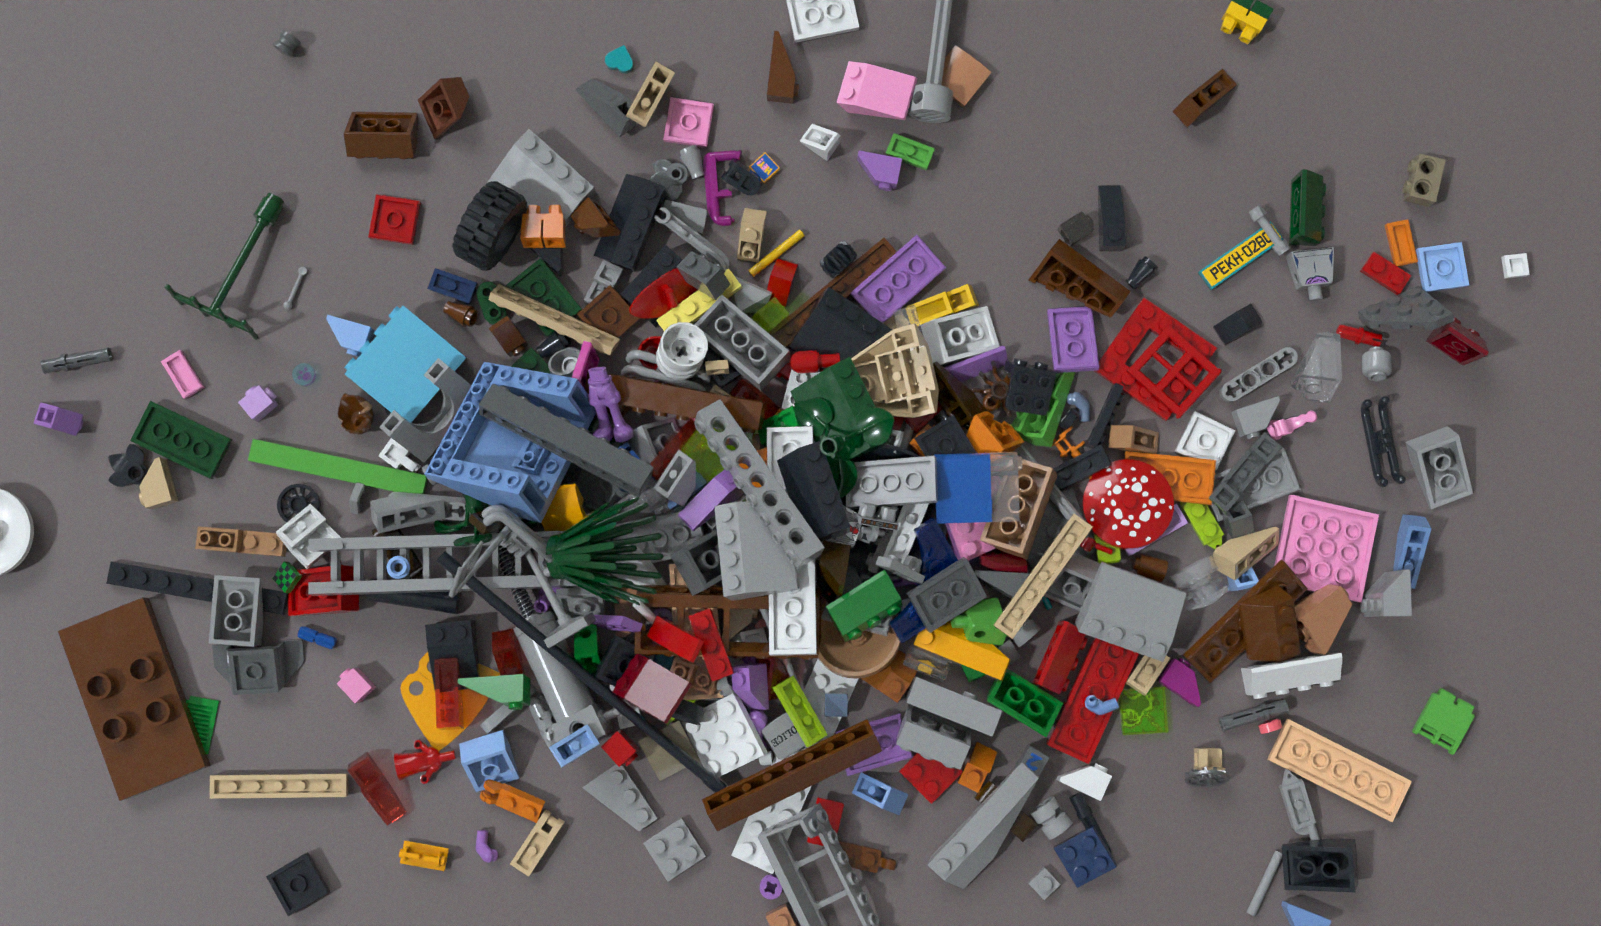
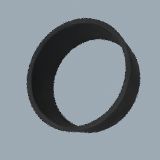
M682 699L672 718L700 725L703 708Z

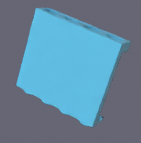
M396 306L388 317L391 320L386 326L382 323L374 332L376 335L375 339L371 343L367 340L359 350L362 354L357 360L352 358L344 368L347 370L345 375L391 413L395 410L409 422H412L439 391V388L424 376L427 370L439 358L456 371L466 357L405 306L401 308Z

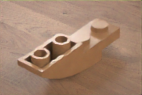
M198 526L195 549L286 557L287 547L276 533Z

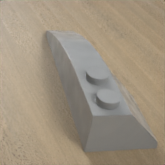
M1021 762L931 855L927 865L944 881L964 889L997 854L1039 776L1024 762Z

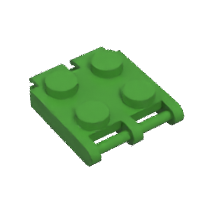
M1440 688L1437 694H1431L1412 729V733L1416 735L1419 733L1428 738L1433 745L1438 744L1447 749L1449 754L1454 755L1475 715L1471 714L1474 706L1459 698L1454 704L1456 696ZM1423 730H1426V731L1430 732V733L1433 734V735L1431 736L1430 734L1424 732Z

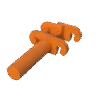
M1070 426L1058 435L1059 439L1057 441L1056 439L1053 440L1052 446L1055 445L1061 452L1060 458L1062 456L1067 457L1066 453L1068 452L1071 453L1073 458L1081 455L1078 448L1085 443L1084 440L1074 447L1065 438V434L1073 429V426ZM1062 439L1069 447L1066 451L1059 443Z

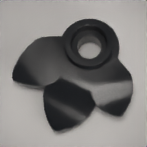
M129 444L126 454H113L108 457L110 465L115 471L108 479L111 484L117 487H124L130 483L134 485L142 483L148 469L144 465V453L139 447ZM140 470L141 475L136 478L135 472Z

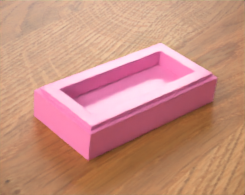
M178 350L161 361L183 399H188L205 388L182 350Z

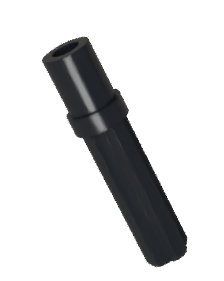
M1079 792L1071 796L1069 799L1085 829L1094 825L1108 850L1112 853L1092 814L1093 811L1088 806L1082 793Z

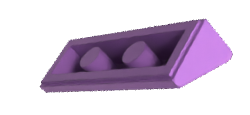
M1000 346L948 366L945 369L961 382L992 371L994 365L997 368L1005 366V362L1008 361L1005 346Z

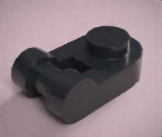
M732 158L728 171H724L721 178L746 195L756 194L762 186L760 176L744 166L739 160ZM737 172L742 175L740 180L735 177Z

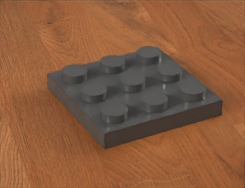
M1073 488L1063 491V495L1084 519ZM1050 498L1027 559L1031 571L1068 521ZM1080 545L1074 552L1081 556L1090 554L1082 549ZM1093 547L1090 553L1095 552L1096 549Z

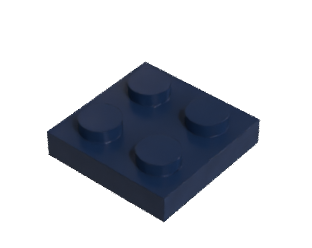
M1094 825L1054 847L1055 852L1077 888L1117 867L1116 861Z

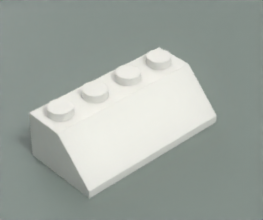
M1342 653L1318 654L1289 659L1283 662H1272L1241 668L1246 695H1253L1254 699L1267 697L1268 692L1275 691L1276 695L1290 693L1289 689L1296 687L1298 691L1312 689L1311 685L1320 683V687L1334 685L1333 681L1341 679Z

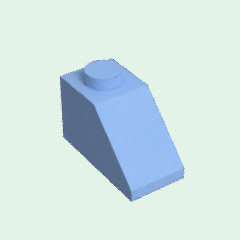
M327 315L326 319L340 346L347 350V354L359 357L362 354L359 351L367 340L370 343L372 342L375 330L366 325Z

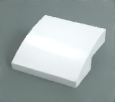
M311 504L276 531L280 540L306 569L327 553L309 551V539L341 538L326 523V518Z

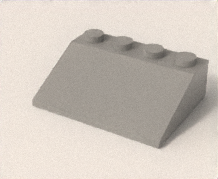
M530 129L512 146L488 180V182L498 181L523 195L527 202L526 208H528V205H538L541 208V214H548L550 205H560L566 226L572 220L570 215L587 197L592 199L597 194L594 186Z
M765 500L768 506H775L772 501ZM747 501L714 506L724 597L735 601L799 590L796 566L787 560L782 546L775 543L768 526H764L761 523L759 513L755 507L752 508ZM777 519L782 525L788 524L784 519Z
M1101 562L1075 624L1080 633L1163 662L1173 642L1186 592Z

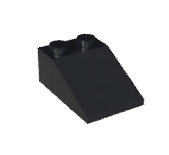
M475 620L425 625L427 650L435 692L468 689L458 684V679L480 677Z
M1330 838L1282 844L1285 890L1356 892L1358 886L1356 839Z

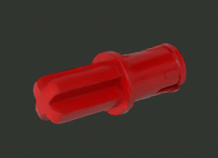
M1340 324L1336 329L1337 337L1354 341L1357 345L1362 343L1379 347L1381 342L1372 339L1382 340V334L1366 331L1363 327L1354 328Z

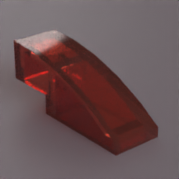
M368 752L348 764L347 771L360 786L361 793L387 826L406 814V810L395 791Z

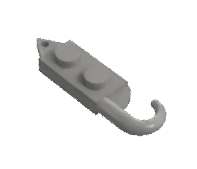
M1285 769L1282 785L1279 788L1291 827L1294 832L1300 835L1309 834L1311 841L1320 840L1304 782Z

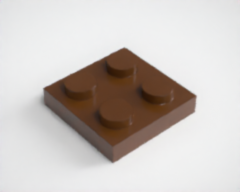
M611 284L577 313L584 323L617 338L640 319L630 314V305Z

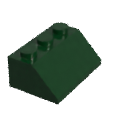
M1302 169L1291 180L1289 245L1316 246L1324 239L1325 228L1322 227V218L1325 216L1326 208L1325 205H1322L1326 194V184L1323 183L1322 175L1307 169Z

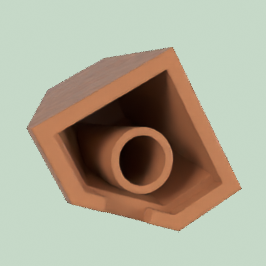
M1328 584L1294 603L1299 639L1306 642L1305 648L1311 653L1321 655L1328 653L1352 606L1348 598L1349 594L1342 586Z

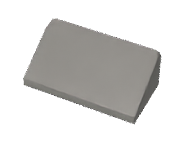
M669 200L664 201L663 207L670 209L673 215L697 233L703 234L708 210ZM662 211L661 218L665 219L666 213Z

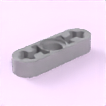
M532 684L530 689V697H532L537 692L536 688ZM502 705L480 726L489 734L516 710H510L509 707Z

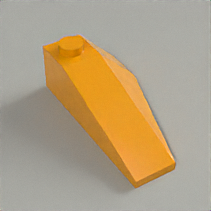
M951 620L931 633L926 630L922 623L914 645L1001 681L1011 660L993 644L968 641L963 628H952Z

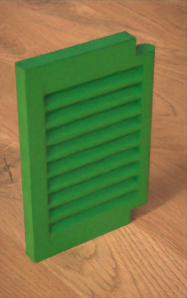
M190 696L189 700H185L190 709L206 754H209L219 701Z

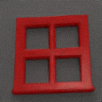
M1170 325L1160 333L1127 370L1133 378L1171 410L1177 419L1186 413L1222 371L1221 368H1217ZM1168 338L1185 352L1173 366L1157 353ZM1151 357L1155 358L1168 370L1157 384H1154L1140 371ZM1191 359H1194L1208 372L1197 386L1180 373ZM1175 377L1192 391L1180 405L1163 392Z

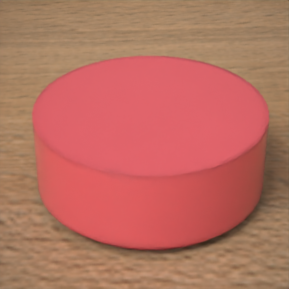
M1272 719L1260 723L1258 726L1261 734L1283 728L1280 719Z

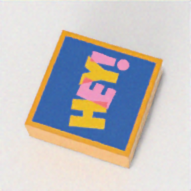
M765 152L749 166V169L757 173L762 183L765 184L780 170V167Z

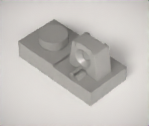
M889 555L888 558L878 556L875 565L908 581L923 583L925 576L919 574L922 563L920 559L907 555L902 564V559L896 556Z

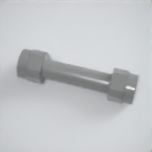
M1259 205L1249 212L1253 222L1257 221L1274 244L1272 249L1280 256L1290 249L1288 242L1285 239L1281 240L1264 216L1267 214L1264 208Z

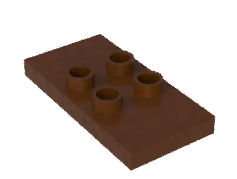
M142 597L58 631L119 801L129 799L211 766L195 727L190 709L186 703V697L149 598Z

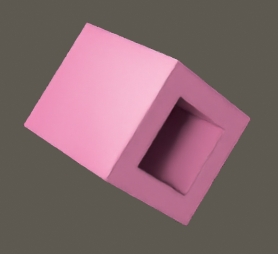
M359 668L346 669L339 676L341 680L337 683L354 703L362 702L376 688Z

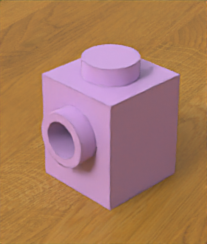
M260 385L257 387L253 386L247 390L246 396L238 402L250 418L257 422L279 405L275 401V398H277L275 393L269 387L265 389Z

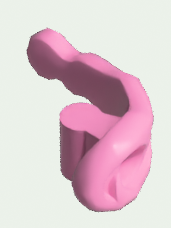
M1310 410L1307 414H1301L1298 417H1291L1286 420H1271L1267 430L1272 439L1278 440L1282 436L1291 434L1295 429L1304 426L1306 422H1316L1318 417L1315 411Z

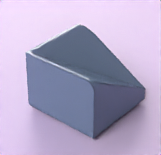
M825 693L824 716L847 717L848 694Z

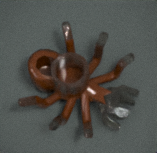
M992 361V373L997 382L990 381L980 371L978 374L983 378V381L992 387L991 389L984 390L972 388L971 392L987 394L983 398L982 405L989 413L997 411L1002 402L1003 410L1006 411L1008 417H1011V411L1005 407V399L1012 373L1005 371L1003 367L1004 380H1001L997 373L996 363Z

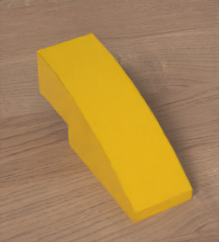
M966 284L905 307L910 324L915 323L919 327L933 319L961 313L975 308L979 304L972 285Z

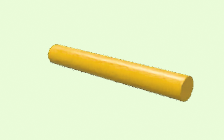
M799 229L750 268L748 272L751 276L755 277L805 236L803 232Z

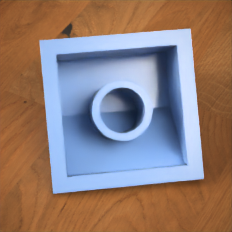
M503 730L459 743L461 764L476 792L485 790L483 785L488 779L502 784L519 779L513 753Z

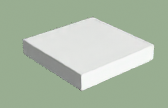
M1194 411L1175 452L1190 458L1216 460V471L1235 430Z

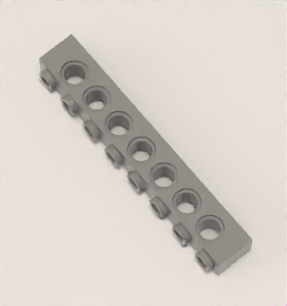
M718 400L698 411L695 418L697 431L700 434H704L709 448L718 454L723 468L726 471L729 470L732 474L736 487L743 490L748 504L752 508L755 507L759 513L761 523L764 526H768L771 530L773 540L777 545L782 546L787 560L799 569L819 557L824 546L723 402ZM719 427L723 432H717L713 428ZM732 445L736 450H729L726 446ZM744 463L749 468L743 469L739 466V464ZM751 482H758L762 487H755ZM765 500L772 501L775 506H768ZM777 519H784L788 524L782 525ZM791 538H798L801 543L795 544L792 542Z

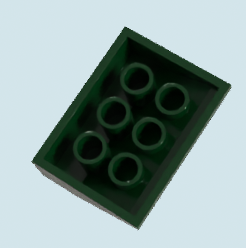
M850 357L828 367L790 391L795 402L820 398L829 403L833 411V419L828 423L830 426L829 436L839 435L843 438L860 430L856 424V417L862 410L875 407ZM825 432L821 436H813L814 441H822V436L825 435ZM860 434L845 441L842 451L837 454L842 456L843 461H853L890 443L891 436L885 443L874 446L868 444L864 440L863 434ZM826 455L827 461L830 459H837Z

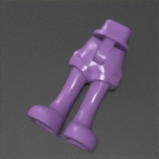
M606 367L589 369L588 399L590 405L595 407L599 419V427L592 435L608 441L613 436L617 442L630 440L634 436L633 429L624 421L618 405L621 396L611 380V375L607 374ZM606 406L610 409L614 422V430L609 421Z

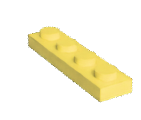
M729 268L725 271L724 275L728 279L730 286L721 294L727 299L742 289L741 284ZM698 290L656 321L663 331L670 325L678 322L693 324L705 314L716 300Z

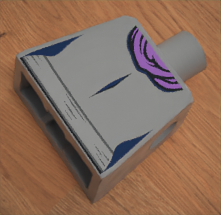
M1334 247L1289 253L1286 256V260L1296 290L1308 289L1309 301L1323 299L1321 287H1327L1333 282Z

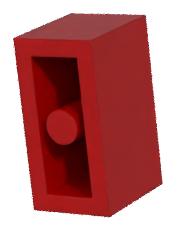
M622 729L618 730L601 746L619 767L623 764L626 766L630 765L639 756L636 752L640 748Z

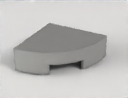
M356 482L350 496V511L353 514L358 515L361 511L362 504H360V499L365 492L364 484Z

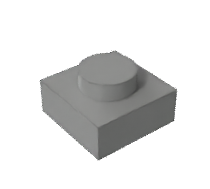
M1045 867L1027 882L1043 900L1061 885Z

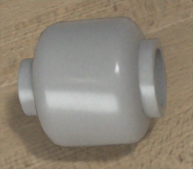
M1372 347L1362 355V374L1370 381H1383L1391 374L1392 356L1388 351L1383 350L1382 347Z

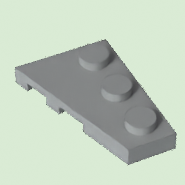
M617 764L582 787L638 831L658 819V816L623 765L620 767Z

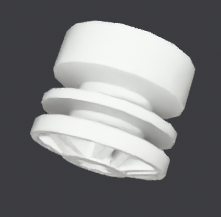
M678 322L670 325L664 331L656 352V363L660 371L674 380H686L693 377L700 370L708 350V341L704 332L696 325L688 322Z

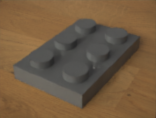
M965 557L907 592L910 601L929 633L987 597Z

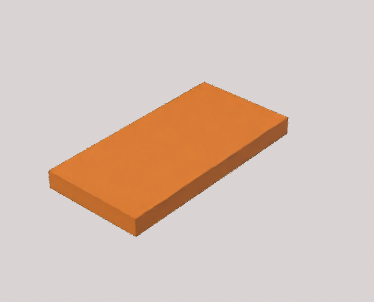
M1125 451L1124 459L1145 462L1156 468L1166 478L1171 487L1174 502L1212 505V501L1208 497L1213 492L1216 460Z

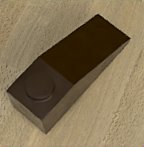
M937 361L933 363L939 388L938 401L949 417L954 415L962 427L971 422L976 414L986 411L974 392Z

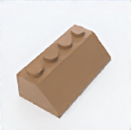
M1010 456L992 505V522H986L980 541L1006 553L1028 559L1057 478V473L1054 469Z

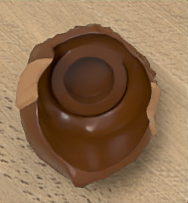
M343 394L337 413V418L342 422L341 427L350 434L362 435L366 433L373 423L372 405L359 395Z

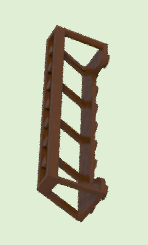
M641 585L654 588L657 593L650 594L642 591H637L636 593L637 596L649 600V603H643L647 607L678 608V626L683 629L685 608H722L724 610L723 643L728 656H733L734 658L755 656L759 659L767 657H778L780 659L800 657L804 660L818 658L822 638L821 588H816L817 655L770 656L769 643L730 642V609L769 610V595L732 601L724 597L723 586H710L692 596L686 585ZM636 610L635 621L642 623V627L639 632H635V654H642L643 656H652L654 654H664L668 657L676 656L677 654L647 636L649 630H646L645 617Z

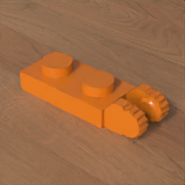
M491 779L484 782L483 787L485 790H482L480 793L481 801L487 804H495L535 823L538 822L545 805L544 800L505 783L502 784Z

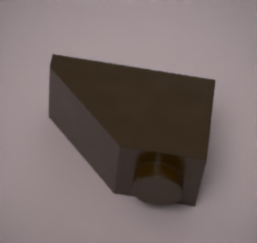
M823 541L824 549L821 555L815 558V562H819L818 572L836 595L842 596L851 545Z

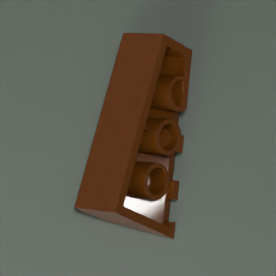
M1060 239L1050 249L1028 280L1033 283L1043 284L1046 286V289L1052 292L1056 290L1065 294L1066 298L1072 301L1076 299L1085 303L1086 307L1110 318L1131 292Z

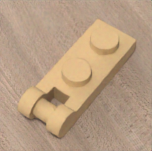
M547 809L543 812L510 865L528 877L565 823L562 819L559 818L557 820L551 816L552 813ZM545 823L553 827L550 832L542 829Z

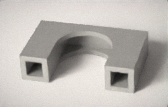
M439 358L424 374L443 393V405L437 416L429 422L414 424L393 410L380 426L389 437L423 462L440 445L471 387L470 383Z

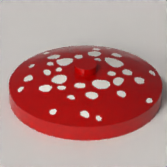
M1133 459L1111 462L1112 466L1094 474L1085 488L1082 504L1084 518L1092 526L1091 531L1094 535L1112 547L1120 549L1145 547L1156 541L1166 531L1172 520L1174 497L1171 487L1166 478L1156 468L1145 462Z

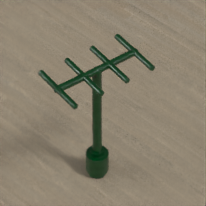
M268 193L266 197L262 198L253 214L256 218V225L210 307L201 304L195 296L188 298L175 292L169 284H166L165 289L179 305H184V303L198 309L205 317L211 315L224 321L229 328L235 326L248 332L254 340H257L258 335L246 320H241V322L225 315L220 307L262 231L268 225L274 226L283 210L282 205L284 201L272 193Z

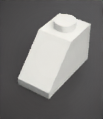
M1095 764L1094 767L1086 765L1058 775L1056 780L1101 801L1112 776L1107 774V768Z

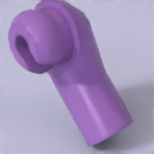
M477 830L476 852L487 863L496 861L498 858L497 850L491 849L487 845L489 831Z

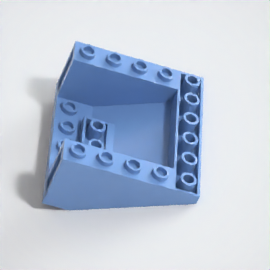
M484 362L424 474L432 481L489 505H502L517 517L541 523L571 462L479 415V403L492 384L504 386L512 394L518 397L523 396L537 407H545L551 414L557 417H564L572 425L578 428L583 427L587 430L596 414L595 407L590 405L587 392L576 378Z

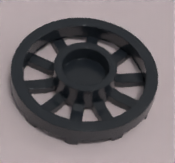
M292 484L280 493L277 500V510L280 517L285 522L290 521L288 518L293 513L296 516L309 504H315V509L319 512L320 500L317 493L311 487L304 484ZM294 488H300L299 495H296ZM304 488L310 491L305 497H303ZM291 491L293 497L289 498L285 494ZM313 495L315 501L308 502L307 499ZM282 500L289 501L288 505L282 506ZM289 508L291 511L285 516L282 509Z

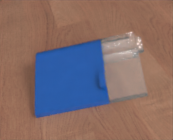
M1017 452L934 454L937 458V524L1020 521L1018 470H1022V456H1018Z

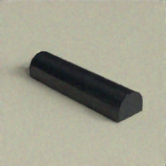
M449 592L367 594L368 601L458 614L461 592H458L453 598L449 596Z

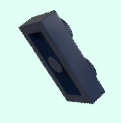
M435 268L427 289L471 305L478 283Z

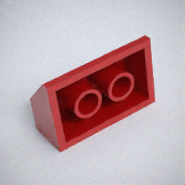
M1059 621L1032 683L1056 694H1060L1061 691L1065 692L1070 679H1067L1070 670H1075L1079 661L1076 658L1079 649L1083 650L1088 638L1085 637L1086 634L1080 633L1077 626L1067 621Z

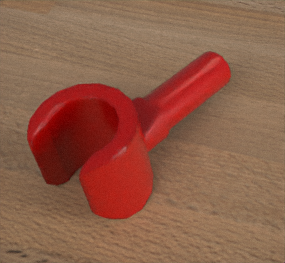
M1090 537L1084 538L1080 544V547L1089 553L1093 547L1110 555L1113 552V549L1100 545Z

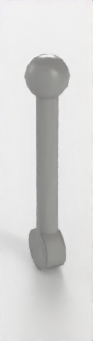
M305 267L298 269L299 276L288 301L283 305L287 310L292 308V301L303 276L308 274V270Z

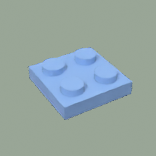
M1462 242L1416 249L1421 286L1425 292L1469 286Z

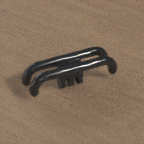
M1387 396L1381 397L1378 402L1382 430L1377 432L1373 430L1370 416L1372 401L1365 399L1361 404V418L1375 482L1380 487H1386L1388 480L1383 477L1378 454L1387 453L1391 475L1396 483L1403 484L1406 481L1405 476L1401 475L1387 410V404L1390 402V399Z

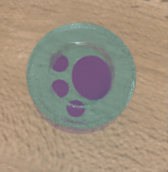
M301 363L293 369L292 377L297 384L309 386L316 379V371L309 364Z

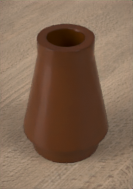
M448 301L443 308V313L449 315L464 327H472L478 318V311L473 306Z

